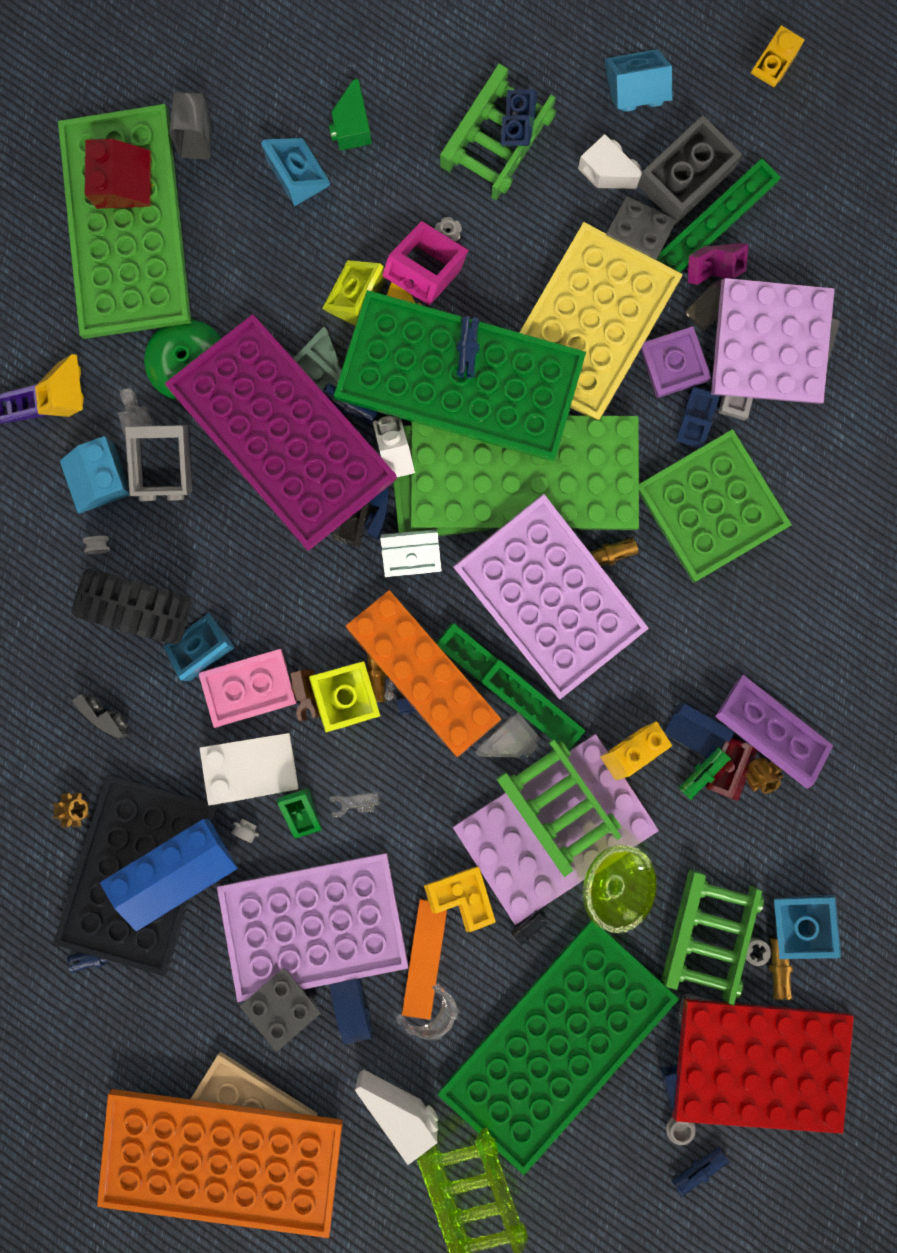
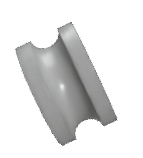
M91 536L82 539L83 543L86 544L84 554L110 552V547L106 545V542L109 541L108 536Z
M752 937L746 960L755 966L766 964L771 956L770 947L763 940ZM753 945H756L759 948H761L762 946L763 948L759 952V958H756L753 955L750 957V953L753 952Z

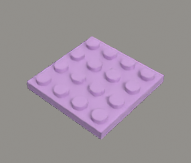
M728 278L721 280L711 395L815 404L824 403L834 288Z

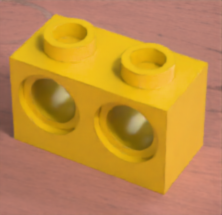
M656 721L640 728L601 755L600 758L615 781L634 774L672 747V744Z

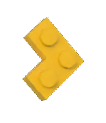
M472 867L424 885L432 913L437 914L459 906L466 932H472L496 922L479 867Z

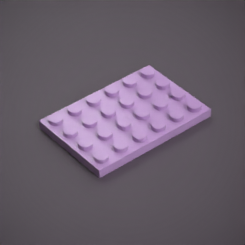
M544 494L539 496L453 566L559 699L563 698L649 629Z
M596 734L569 751L571 756L568 757V760L607 815L612 813L621 825L618 832L622 837L616 840L609 832L573 857L574 861L570 863L574 871L566 877L561 874L506 793L453 826L456 834L476 865L480 868L481 873L515 925L533 914L535 910L544 907L659 831L625 778L615 781L600 756L606 753L607 750ZM559 760L524 784V789L519 792L525 801L530 798L533 800L568 776L569 773ZM575 784L542 807L536 817L542 825L546 822L550 824L586 799L577 784ZM592 808L556 833L557 837L553 841L559 849L563 846L567 848L600 825L602 820Z
M387 853L264 876L217 887L237 1002L246 1001L283 968L288 971L301 989H307L408 969L409 967Z

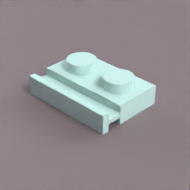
M437 529L381 535L385 577L441 571Z

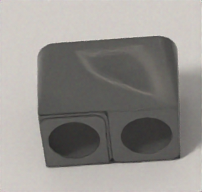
M174 93L169 133L179 156L181 154V158L209 159L211 157L213 122L203 94Z

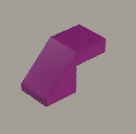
M748 244L704 246L689 255L688 283L698 285L711 276L734 279L741 275L747 269Z

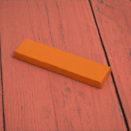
M420 898L402 1016L430 1020L447 910L437 914L432 913L428 899Z

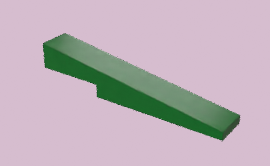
M450 623L435 643L448 657L547 737L554 739L557 744L562 741L570 751L586 731L454 623Z

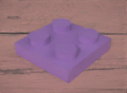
M693 326L646 341L640 349L656 398L711 380V375Z

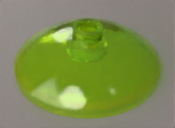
M614 845L602 851L588 868L583 885L584 905L590 919L601 929L612 933L627 932L637 927L649 914L654 903L657 884L655 870L645 853L629 845Z

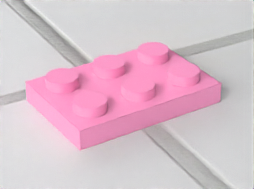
M282 649L198 673L214 728L297 704L296 697L291 689V679Z

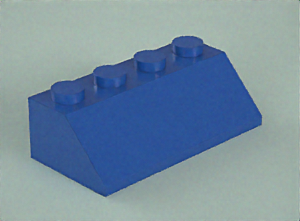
M202 819L103 880L100 884L114 909L135 931H138L232 873L238 867L210 819Z

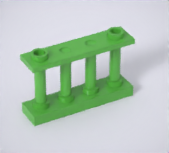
M498 64L440 154V167L449 173L454 165L458 166L461 164L493 184L491 198L497 200L501 192L505 194L513 181L511 176L543 126H549L556 114V110H554L556 97L550 95L544 106L536 102L535 115L537 117L534 120L530 145L518 146L515 151L508 147H502L501 143L481 132L479 126L484 119L486 121L490 119L502 126V116L506 115L495 109L494 103L498 97L502 98L504 96L507 98V90H515L509 86L507 81L508 69L501 64ZM475 141L508 161L502 172L498 174L467 155L464 149L468 143Z
M551 739L547 743L553 751L517 776L513 774L509 777L504 772L496 780L561 874L566 877L574 871L570 866V863L574 861L573 857L609 832L616 840L620 839L622 836L618 829L621 828V825L612 813L607 815L574 769L568 760L571 754L564 743L560 741L557 744L554 739ZM560 760L569 775L532 800L530 798L525 801L519 792L524 789L523 785ZM577 784L586 799L550 824L546 822L542 825L536 817L540 813L539 810ZM593 808L602 820V823L567 848L563 846L559 849L553 841L557 837L556 833Z
M689 869L661 981L666 987L676 990L678 989L679 982L683 983L684 980L722 990V998L728 1004L734 1005L735 999L739 998L742 993L743 982L740 979L756 915L761 912L764 904V897L761 896L762 890L750 886L748 895L713 886L705 880L706 875ZM706 895L745 906L741 923L702 913L701 909L698 908L700 898H704ZM702 924L738 934L734 951L694 941V938L691 937L693 925ZM694 952L730 962L727 979L686 969V965H684L686 954Z

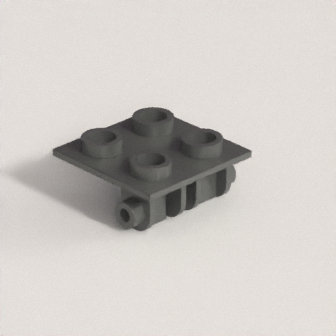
M627 196L606 236L656 260L677 220Z
M285 968L239 1006L276 1052L321 1014L315 1006L317 1005L315 998L312 995L307 996Z

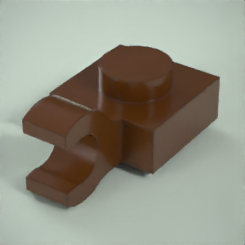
M301 670L290 673L292 692L296 697V701H301L296 710L297 719L299 721L307 720V709L311 711L312 718L320 717L309 679L310 676L315 675L314 670Z

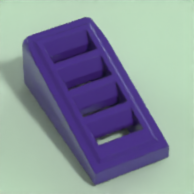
M36 385L0 394V424L47 416L38 414ZM26 397H27V399H28L29 409H27V406H26V401H25V398H26ZM15 399H16V404H17V410H18V412L15 411V405H14V400H15ZM3 401L6 402L7 415H4Z

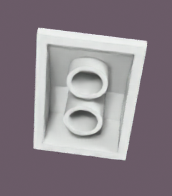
M290 733L200 748L208 805L299 789Z
M366 1070L359 1072L355 1087L356 1093L407 1165L437 1144V1131L439 1130L437 1121L439 1118L430 1105L425 1106L421 1099Z

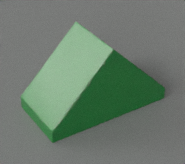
M309 788L277 798V804L294 839L322 830Z

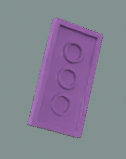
M744 675L737 679L715 716L806 789L814 785L833 747L830 742Z

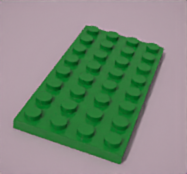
M367 290L335 390V400L555 462L586 351L479 322L477 343L480 346L475 359V377L466 378L467 366H465L464 377L461 378L456 375L459 359L457 342L460 341L461 316ZM472 319L469 320V328H471Z
M591 918L437 1091V1095L519 1172L525 1175L675 1005L679 998Z

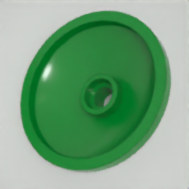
M191 319L189 324L158 329L148 342L144 356L145 371L150 382L161 394L169 399L178 401L164 383L218 342L221 337L209 325ZM181 351H186L185 358L179 359L178 354Z

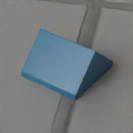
M303 138L264 139L261 145L266 160L294 206L324 190L331 184Z
M209 613L184 631L182 640L177 645L167 643L163 646L177 676L182 681L189 682L197 677L198 673L205 671L235 648Z

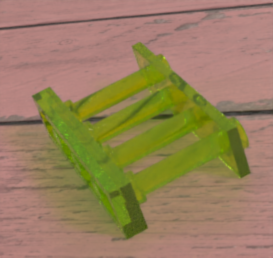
M488 1128L481 1130L475 1140L476 1145L441 1153L437 1150L435 1144L417 1158L449 1253H474L475 1251L509 1243L513 1253L523 1252L528 1241L525 1225L520 1223L497 1157L498 1148L496 1141L493 1137H490ZM478 1157L481 1158L485 1174L453 1182L447 1179L444 1166ZM491 1186L496 1202L465 1210L457 1208L454 1194ZM501 1215L506 1231L473 1239L467 1236L463 1226L464 1223Z

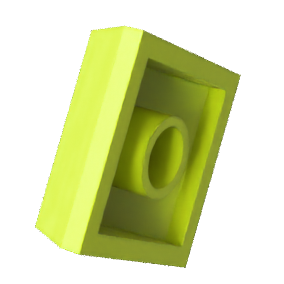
M347 260L322 309L356 326L367 290L380 293L386 281L385 277L382 276L384 266L380 263Z
M364 661L309 677L325 733L380 716Z

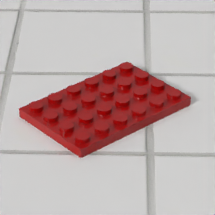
M684 999L675 1104L672 1118L676 1122L843 1134L854 1016L844 1012L739 1003L731 1005L727 1002Z

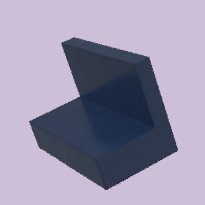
M680 703L664 730L665 735L706 758L717 747L721 748L724 741L730 742L735 733L733 730L685 703Z

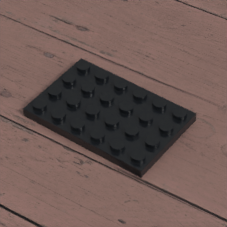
M107 775L53 945L166 976L190 899L140 930L135 931L114 909L100 882L202 819H210L213 825L218 806L208 805L207 802Z

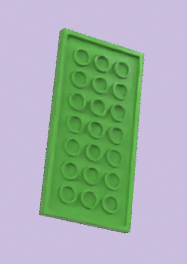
M161 104L58 121L79 335L83 339L191 323L172 138L169 133V110L167 106ZM116 139L152 152L151 185L153 186L151 187V207L96 209L85 196V140Z
M568 416L555 462L412 422V463L415 473H412L411 529H500L542 494L547 497L572 530L639 529L638 416H601L600 420H595L590 416Z

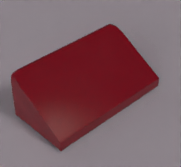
M731 738L730 742H724L721 749L731 760L714 776L715 780L712 783L708 782L706 789L738 801L747 780L745 774L749 773L747 768L754 761L758 750L751 744Z

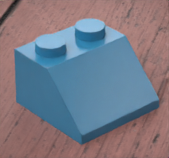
M658 49L604 58L611 99L617 109L633 111L637 106L648 105L656 107L662 105L664 101L672 100V65Z
M103 436L78 445L60 460L77 513L80 514L130 496L129 485L115 445L107 437Z
M810 895L774 899L779 959L841 958L836 895Z

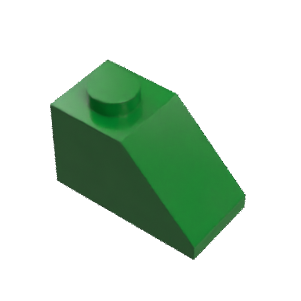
M355 79L332 110L334 123L329 124L332 141H338L340 151L372 144L359 79Z

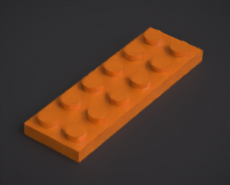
M390 590L346 625V629L457 758L501 721L498 714Z

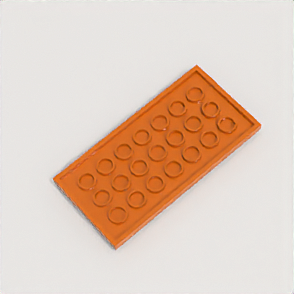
M111 1089L107 1100L97 1207L329 1238L343 1119Z

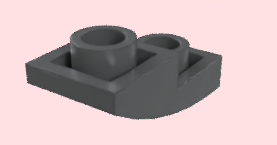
M80 694L72 700L78 710L102 731L116 738H125L130 735L126 729L128 723L120 713L116 714L115 711H106L102 714L103 706L95 696L91 697L90 694Z

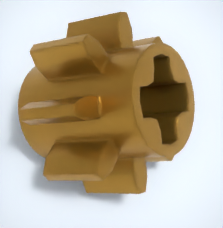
M758 758L749 764L747 768L749 773H746L745 776L754 792L760 788L764 794L771 793L781 785L782 769L772 761L768 763L765 758Z
M70 793L61 794V801L52 804L54 806L52 818H57L61 821L60 827H70V825L72 827H81L80 820L90 816L88 814V805L90 803L81 799V793H74L72 795Z

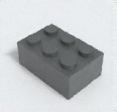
M702 115L642 172L638 187L667 216L677 220L675 223L677 224L735 169L742 154Z

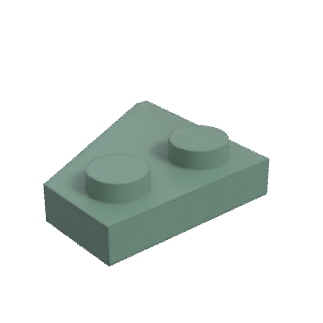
M323 327L293 358L321 391L328 382L337 387L342 371L328 331Z

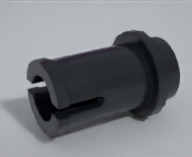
M535 910L518 926L514 925L515 929L511 931V934L521 946L525 942L529 944V939L548 923Z

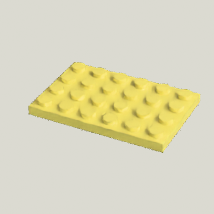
M583 222L520 333L586 351L570 408L585 416L600 420L683 274L606 236V233Z

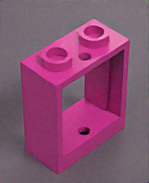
M421 221L389 254L382 276L430 306L461 271L469 250ZM415 247H418L446 266L438 275H435L406 256Z

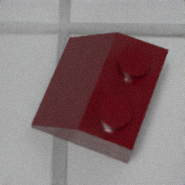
M116 139L85 140V196L96 209L151 207L152 152Z

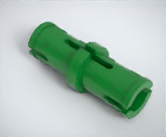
M717 747L701 765L698 763L694 767L696 770L678 788L692 800L708 782L712 783L715 780L714 776L731 758Z

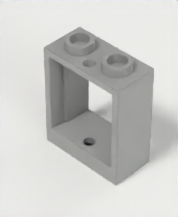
M188 425L125 427L130 496H139V501L156 500V495H167V500H184V495L192 493ZM178 437L181 486L143 487L140 438Z

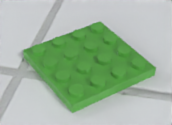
M733 429L639 484V495L693 583L792 525Z

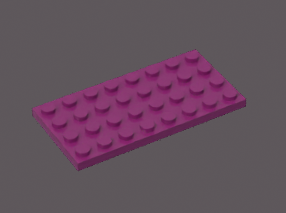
M253 314L164 383L307 551L312 549L397 479L395 472Z

